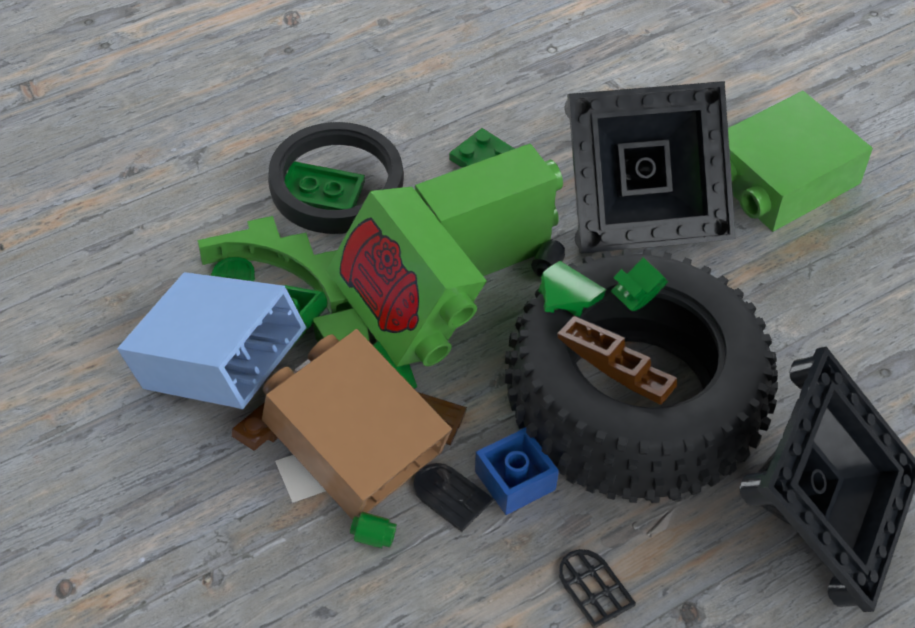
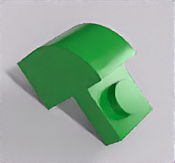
M643 257L628 274L621 269L613 277L618 284L611 292L631 311H636L654 298L669 281Z

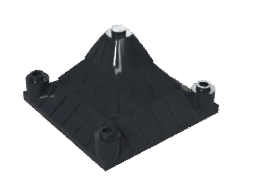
M725 81L567 94L564 110L570 119L578 230L574 240L581 254L736 239Z
M827 346L817 348L813 356L793 361L789 375L791 381L801 389L799 399L796 401L791 418L788 420L776 451L757 473L747 474L743 477L740 484V495L749 506H761L791 525L799 532L810 548L814 549L816 555L835 575L830 580L827 588L828 596L837 607L858 606L863 612H874L915 492V457Z

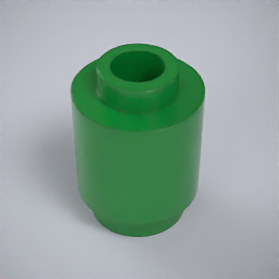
M361 512L360 517L354 516L350 534L355 535V542L383 549V546L391 548L397 524L391 523L388 518Z

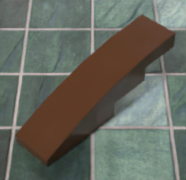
M573 316L557 333L558 339L601 372L630 390L660 405L677 387L676 377L651 367V358L625 347V338L576 316Z

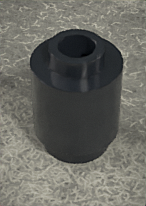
M553 239L543 243L531 263L535 274L542 277L545 270L558 261L562 262L565 258V247L562 243Z

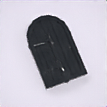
M428 464L421 468L414 478L413 486L416 496L461 532L493 502V497L446 464Z

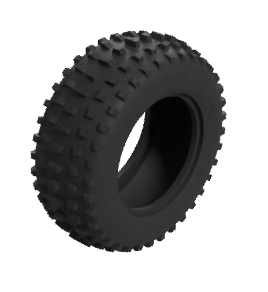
M623 249L622 255L612 256L611 252L607 251L602 253V258L594 260L591 256H587L582 259L583 264L576 266L571 263L568 266L606 289L603 299L588 308L584 307L581 316L578 318L624 337L625 342H641L655 345L681 358L695 372L704 389L689 400L665 407H641L620 402L599 391L584 377L576 363L582 357L558 339L557 333L575 315L565 309L554 310V313L545 312L543 307L545 300L543 295L539 293V288L535 292L536 299L531 298L523 307L525 313L522 317L518 316L515 326L518 333H510L509 347L514 348V351H506L505 364H508L509 368L505 369L504 382L507 384V396L511 410L515 411L516 424L519 429L526 428L528 436L536 439L542 447V452L548 455L559 470V473L561 475L567 474L566 480L574 484L577 481V484L583 487L587 485L586 491L594 493L597 489L599 493L605 495L608 493V499L615 500L616 495H619L623 499H629V503H637L638 498H645L646 501H651V503H659L660 497H668L675 501L680 500L681 494L690 492L691 495L701 492V487L705 484L711 487L718 484L721 474L723 476L733 474L737 470L736 461L745 462L751 455L749 446L755 449L759 446L762 435L758 431H767L770 426L771 419L767 415L774 413L777 400L774 398L778 390V382H776L778 380V370H776V352H771L769 348L772 344L770 334H764L763 332L766 324L763 318H756L754 315L756 311L754 304L743 301L744 293L739 288L734 290L728 287L729 280L724 276L720 278L714 277L710 274L711 268L705 265L701 269L692 266V260L686 257L681 262L671 259L672 254L667 252L661 257L651 255V250L644 249L643 254H632L630 249ZM644 257L669 282L646 305L636 311H631L611 292L618 284L613 277L621 269L628 274Z

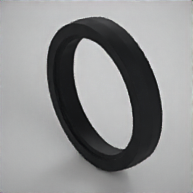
M328 122L312 125L286 138L275 150L269 164L268 184L270 193L280 213L295 225L318 233L344 234L350 229L362 205L343 210H325L301 202L290 193L285 185L284 180L289 167L300 156L311 150L331 145L352 146L371 153L384 165L388 173L387 182L382 189L384 190L403 187L404 171L402 160L398 150L389 139L366 126L348 122Z

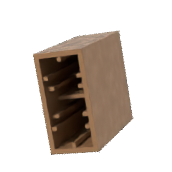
M355 329L340 341L333 334L323 338L309 352L308 359L311 362L297 373H294L290 367H284L277 371L263 387L266 399L262 421L352 520L354 516L360 517L361 512L368 513L413 477L421 468L440 455L452 431V428L358 329Z

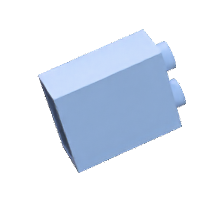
M184 272L120 344L117 350L142 389L244 409L304 332L306 326L283 285Z

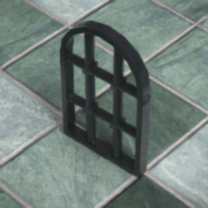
M578 549L569 552L563 557L559 566V578L564 589L570 594L593 628L616 618L636 605V602L608 566V563L597 553ZM578 555L588 570L582 574L577 573L568 561L571 557ZM584 555L595 558L600 564L595 567L594 565L591 566ZM564 564L574 576L569 581H566L563 575ZM604 568L615 584L610 587L606 586L596 571ZM591 575V577L596 579L603 591L596 595L591 593L582 579ZM574 583L580 584L589 598L581 602L570 585ZM619 588L629 601V604L621 607L611 592ZM604 595L609 597L617 608L616 611L607 615L597 599ZM590 603L594 604L603 618L595 622L584 606Z

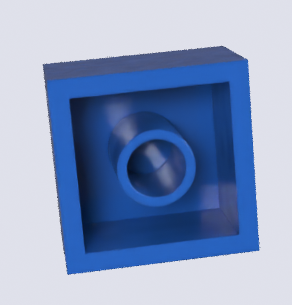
M526 428L476 451L475 473L505 515L556 490L559 470L548 455L542 452V447L536 439L528 436Z

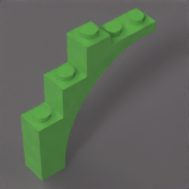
M273 216L247 221L248 229L197 240L202 265L219 262L228 257H242L249 261L270 264L296 275L315 291L324 292L328 302L327 309L330 314L353 309L350 302L326 271L337 250L314 255L306 232L280 238Z

